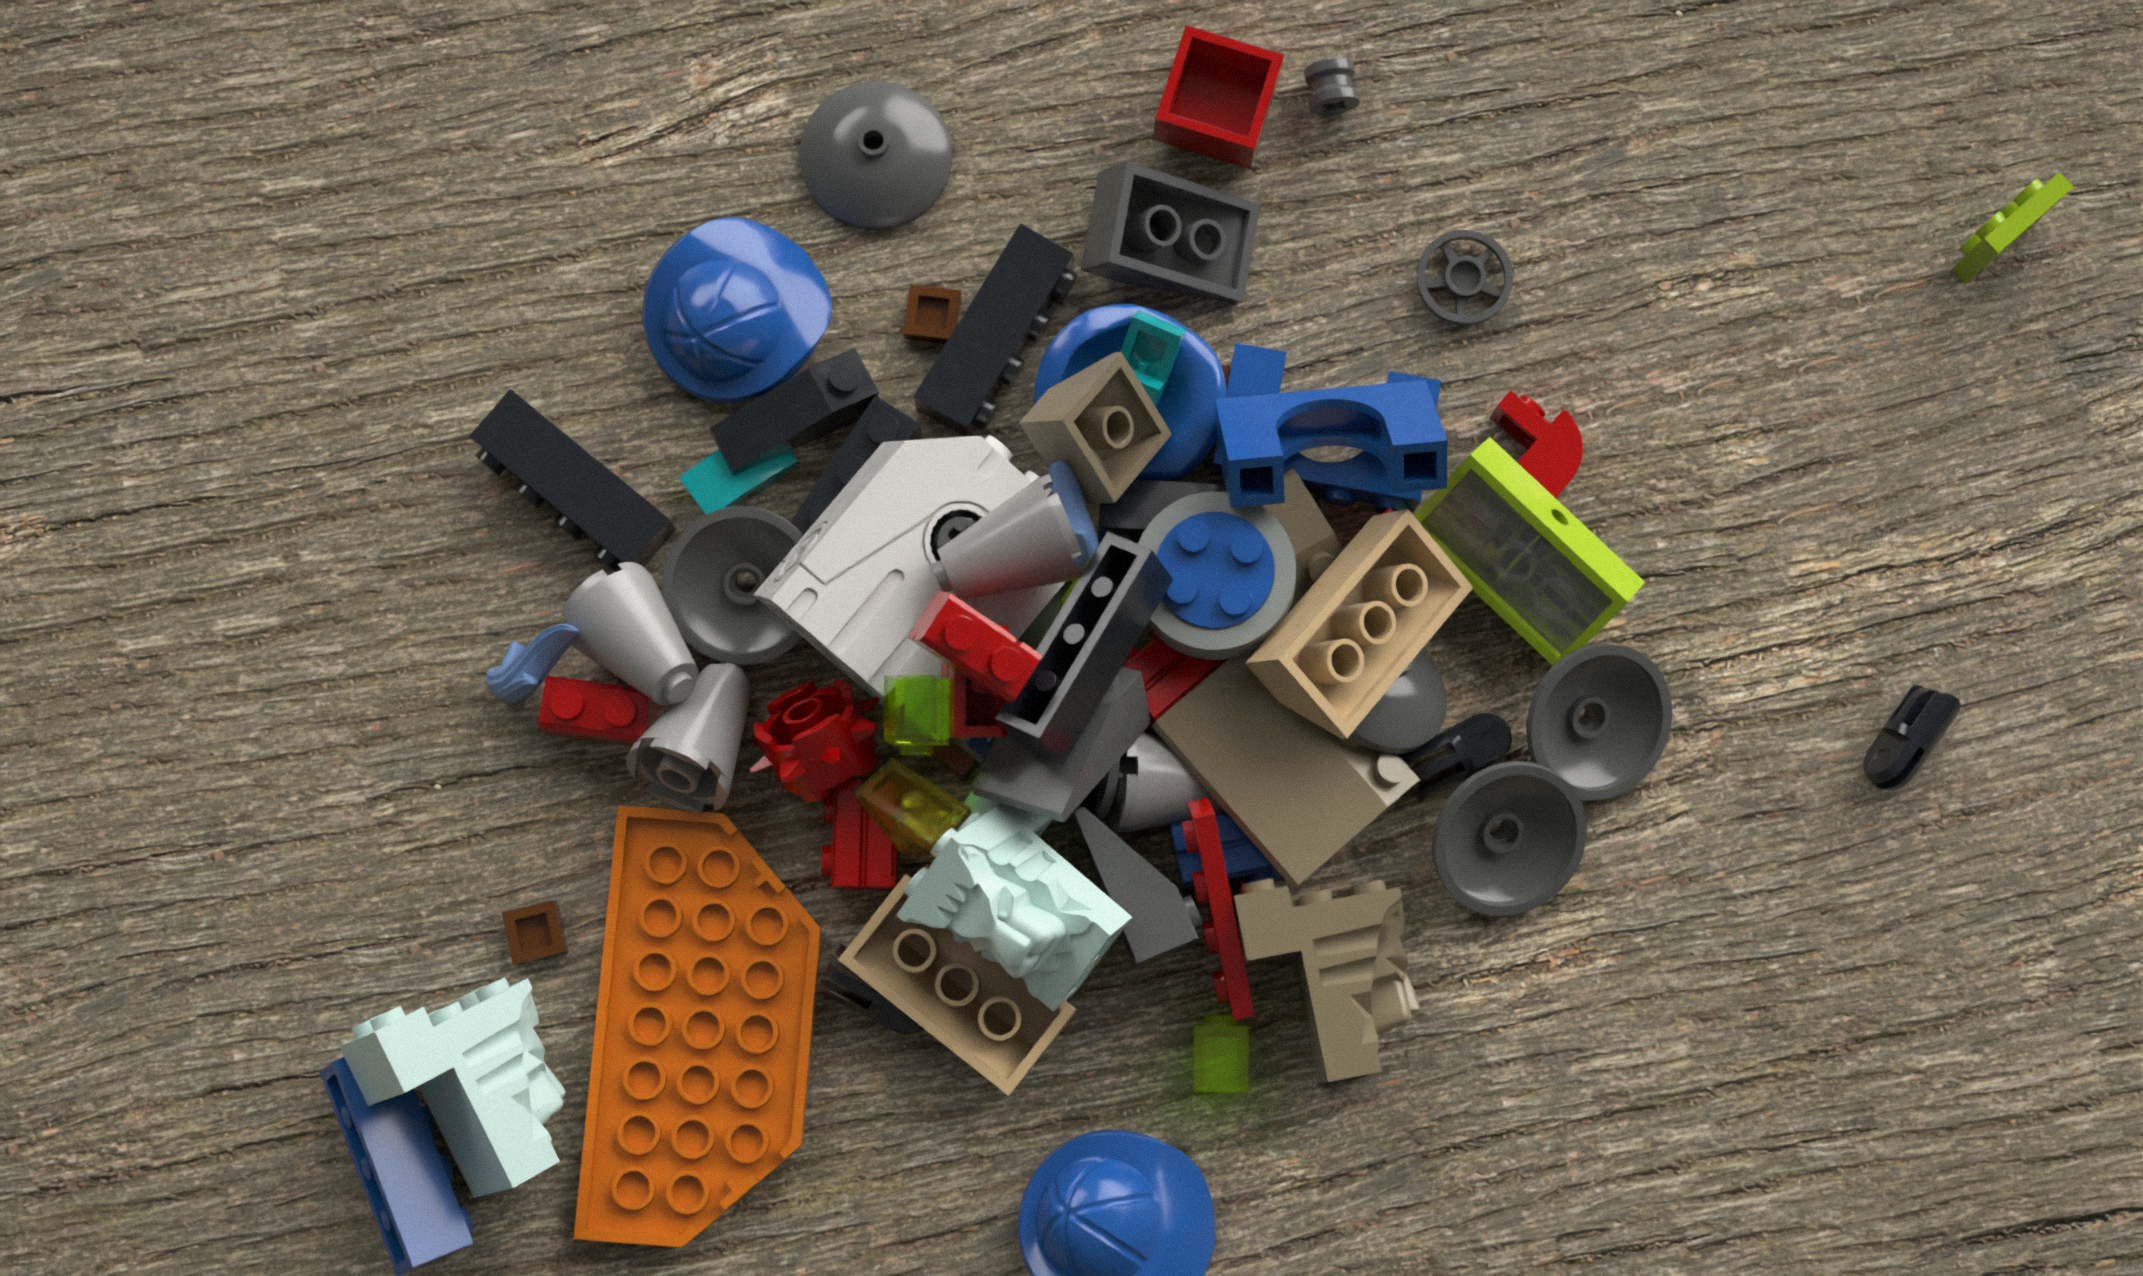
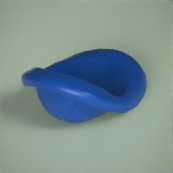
M728 217L715 219L692 229L673 243L662 255L653 268L646 285L642 307V322L647 344L655 361L673 383L685 392L705 401L738 404L761 397L792 378L804 366L830 323L832 301L825 279L806 251L798 244L764 224L744 218Z
M1113 304L1094 308L1080 314L1064 326L1046 348L1035 379L1034 405L1049 388L1108 355L1120 352L1132 317L1138 310L1185 329L1186 333L1156 407L1172 435L1135 478L1137 480L1174 482L1180 480L1201 463L1217 440L1215 399L1226 398V382L1222 365L1216 353L1195 332L1172 317L1147 307L1134 304Z
M1098 1130L1085 1133L1054 1149L1035 1170L1023 1192L1017 1225L1020 1252L1030 1276H1205L1214 1252L1216 1238L1213 1201L1206 1180L1197 1165L1183 1152L1159 1139L1126 1130Z

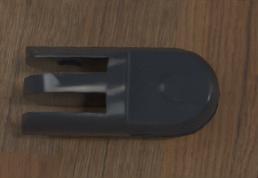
M1917 684L1912 685L1866 752L1863 760V769L1866 777L1872 781V784L1881 790L1893 791L1909 783L1959 714L1961 708L1959 699L1949 693L1924 688Z
M1480 713L1441 731L1423 747L1412 752L1398 754L1405 763H1410L1445 745V750L1411 767V770L1419 777V781L1427 779L1453 765L1456 766L1455 769L1418 787L1414 791L1418 802L1501 760L1509 752L1512 744L1511 728L1498 715Z
M840 943L835 952L836 955L840 957L847 949V946ZM831 961L825 971L826 974L843 987L867 998L868 1001L827 980H821L815 991L897 1033L912 1035L924 1030L923 1027L842 963Z

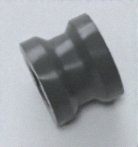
M1346 58L1325 59L1315 62L1304 69L1305 83L1312 90V95L1308 100L1309 110L1312 114L1336 115L1350 111L1359 105V92L1352 87L1351 81L1355 75L1354 62Z

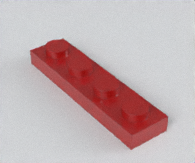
M1208 798L1187 802L1190 820L1181 822L1187 853L1197 852L1200 871L1192 872L1191 877L1198 905L1207 903L1210 921L1202 922L1203 925L1201 927L1208 955L1217 953L1220 971L1211 972L1216 1000L1218 1004L1227 1002L1233 1020L1255 1016L1215 812Z

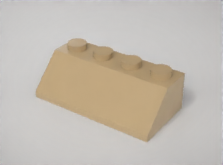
M1409 509L1374 515L1245 664L1279 703L1337 737L1347 739L1473 589V586Z
M905 874L838 960L1009 1096L1077 1012V1009L1065 1001L1055 1011H1052L1037 997L1034 998L1029 993L1023 978L1011 977L1000 963L991 962L982 957L981 951L975 952L970 942H963L961 944L953 940V933L948 928H932L924 924L903 922L897 916V913L909 898L903 893V890L912 879Z

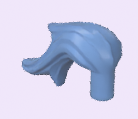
M1057 461L1051 464L1048 472L1053 482L1050 495L1058 493L1080 546L1082 556L1073 559L1075 566L1088 565L1100 544L1076 474L1068 463Z
M558 624L546 628L527 646L511 642L501 666L493 667L486 672L487 677L485 679L490 692L495 698L505 703L514 704L526 701L577 639L580 631L568 624Z

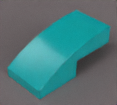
M1138 310L1132 317L1120 352L1123 353L1151 401L1157 407L1186 330Z
M717 450L681 475L679 479L706 515L715 510L735 506L753 491L759 494L800 462L792 451H788L743 472L732 475L720 450Z

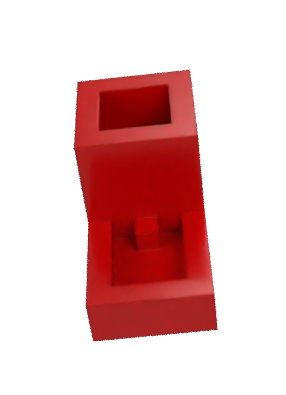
M1510 390L1496 406L1490 419L1527 449L1517 463L1550 494L1557 498L1573 479L1581 464L1583 442L1580 430L1572 416L1565 409L1550 424L1544 419L1545 412L1534 400L1525 395H1521L1519 398Z

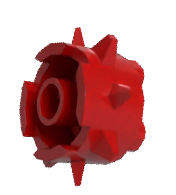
M834 679L833 687L817 690L812 681L787 691L766 707L771 715L764 724L755 723L753 727L756 737L753 743L756 747L761 748L765 755L749 769L750 772L755 773L772 768L782 788L791 794H800L804 802L819 801L831 792L833 786L846 781L851 776H862L869 773L879 761L875 753L878 744L874 734L879 727L877 723L867 720L865 714L880 701L879 697L858 702L850 684L841 679Z

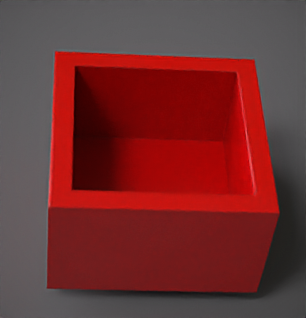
M1185 25L1155 117L1153 140L1251 169L1280 78L1284 54Z

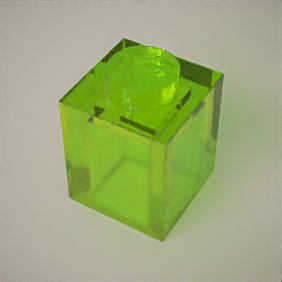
M884 675V741L894 746H900V754L931 755L933 754V745H949L950 678L940 675Z
M1208 1015L1204 1016V1026L1192 1027L1191 1092L1248 1093L1249 1026H1236V1020H1233L1232 1016Z

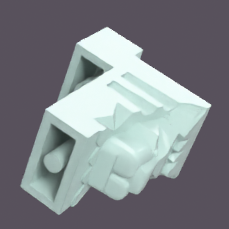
M972 791L963 804V807L968 810L967 814L961 822L955 820L951 823L932 848L930 853L935 859L931 863L930 868L923 867L904 888L903 893L909 898L901 907L897 916L903 922L924 924L932 928H948L953 933V940L960 944L970 942L975 952L981 951L982 957L991 962L1000 963L1011 977L1023 978L1029 993L1034 998L1037 997L1049 1009L1055 1011L1079 989L1131 920L1132 916L1039 838L1052 821L1051 818L976 796Z
M503 977L429 1014L422 1007L405 1015L400 1005L352 1028L356 1039L339 1047L368 1106L406 1093L417 1086L419 1087L474 1198L514 1188L560 1162L550 1142L552 1138L543 1127V1124L549 1121L550 1117L562 1108V1098L566 1091L544 1062L545 1049L533 1029L534 1026L539 1024V1018L531 994L532 986L528 978L509 986L506 978Z

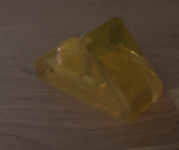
M894 758L887 761L855 791L859 802L897 849L904 854L908 853L916 844L931 852L936 842L950 828L957 832L966 819L972 815L969 806Z

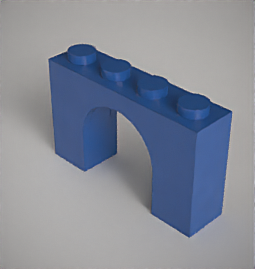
M1235 343L1226 398L1279 393L1287 352ZM1389 371L1384 384L1426 380L1433 402L1437 408L1441 380ZM1216 443L1211 475L1221 476L1220 481L1225 484ZM1365 450L1353 458L1340 462H1320L1307 458L1299 452L1288 457L1283 462L1284 473L1294 469L1309 493L1324 495L1323 501L1332 505L1351 507L1354 506L1355 501L1374 504L1375 511L1383 514L1388 508L1394 512L1405 509L1415 512L1421 501L1422 491L1393 493L1383 462Z
M1426 380L1215 399L1217 448L1230 508L1285 503L1283 462L1295 453L1321 446H1347L1372 453L1383 462L1393 493L1447 488V438Z

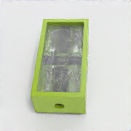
M1491 437L1476 448L1448 477L1447 488L1437 489L1414 515L1473 586L1472 590L1552 666L1570 652L1585 646L1633 598L1645 583Z

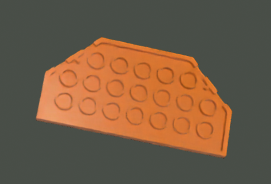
M621 805L617 807L573 1239L685 1247L803 1145L817 993L815 989L818 982L822 928L724 813H700L686 810Z

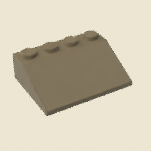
M1255 649L1247 654L1228 659L1156 720L1151 727L1290 886L1295 889L1386 811L1420 779L1398 754L1378 752L1366 748L1350 738L1341 739L1279 703L1245 664L1257 650Z

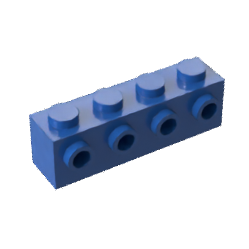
M345 1058L334 1060L320 1072V1076L396 1275H403L453 1255L473 1244L470 1236L473 1231L470 1214L462 1203L458 1204L450 1184L453 1181L450 1162L444 1153H438L431 1134L434 1128L431 1113L425 1103L418 1101L414 1088L401 1095L368 1106Z

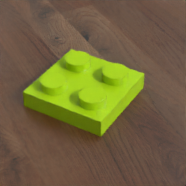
M2060 172L2045 185L2038 178L2035 179L2001 212L1996 213L1959 248L1965 257L1952 270L1967 284L2040 220L2074 186Z

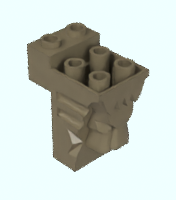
M1273 879L1241 885L1242 888L1238 889L1239 895L1234 896L1232 902L1244 964L1248 966L1293 957L1318 1084L1382 1072L1378 1053L1380 1044L1377 1035L1406 1024L1410 1021L1411 1015L1420 1009L1418 997L1407 976L1408 960L1400 937L1407 934L1400 887L1386 889L1384 880L1354 885L1352 889L1347 890L1348 897L1333 899L1331 890L1301 895L1298 900H1295L1296 907H1292L1288 886L1275 888Z

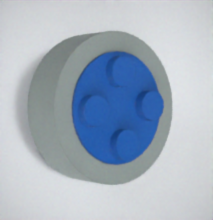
M1211 491L1197 493L1181 498L1164 508L1153 518L1143 532L1138 544L1152 549L1173 578L1172 583L1147 624L1160 640L1176 651L1206 660L1230 659L1247 654L1260 647L1289 613L1296 583L1295 554L1283 526L1263 506L1230 508L1227 492Z

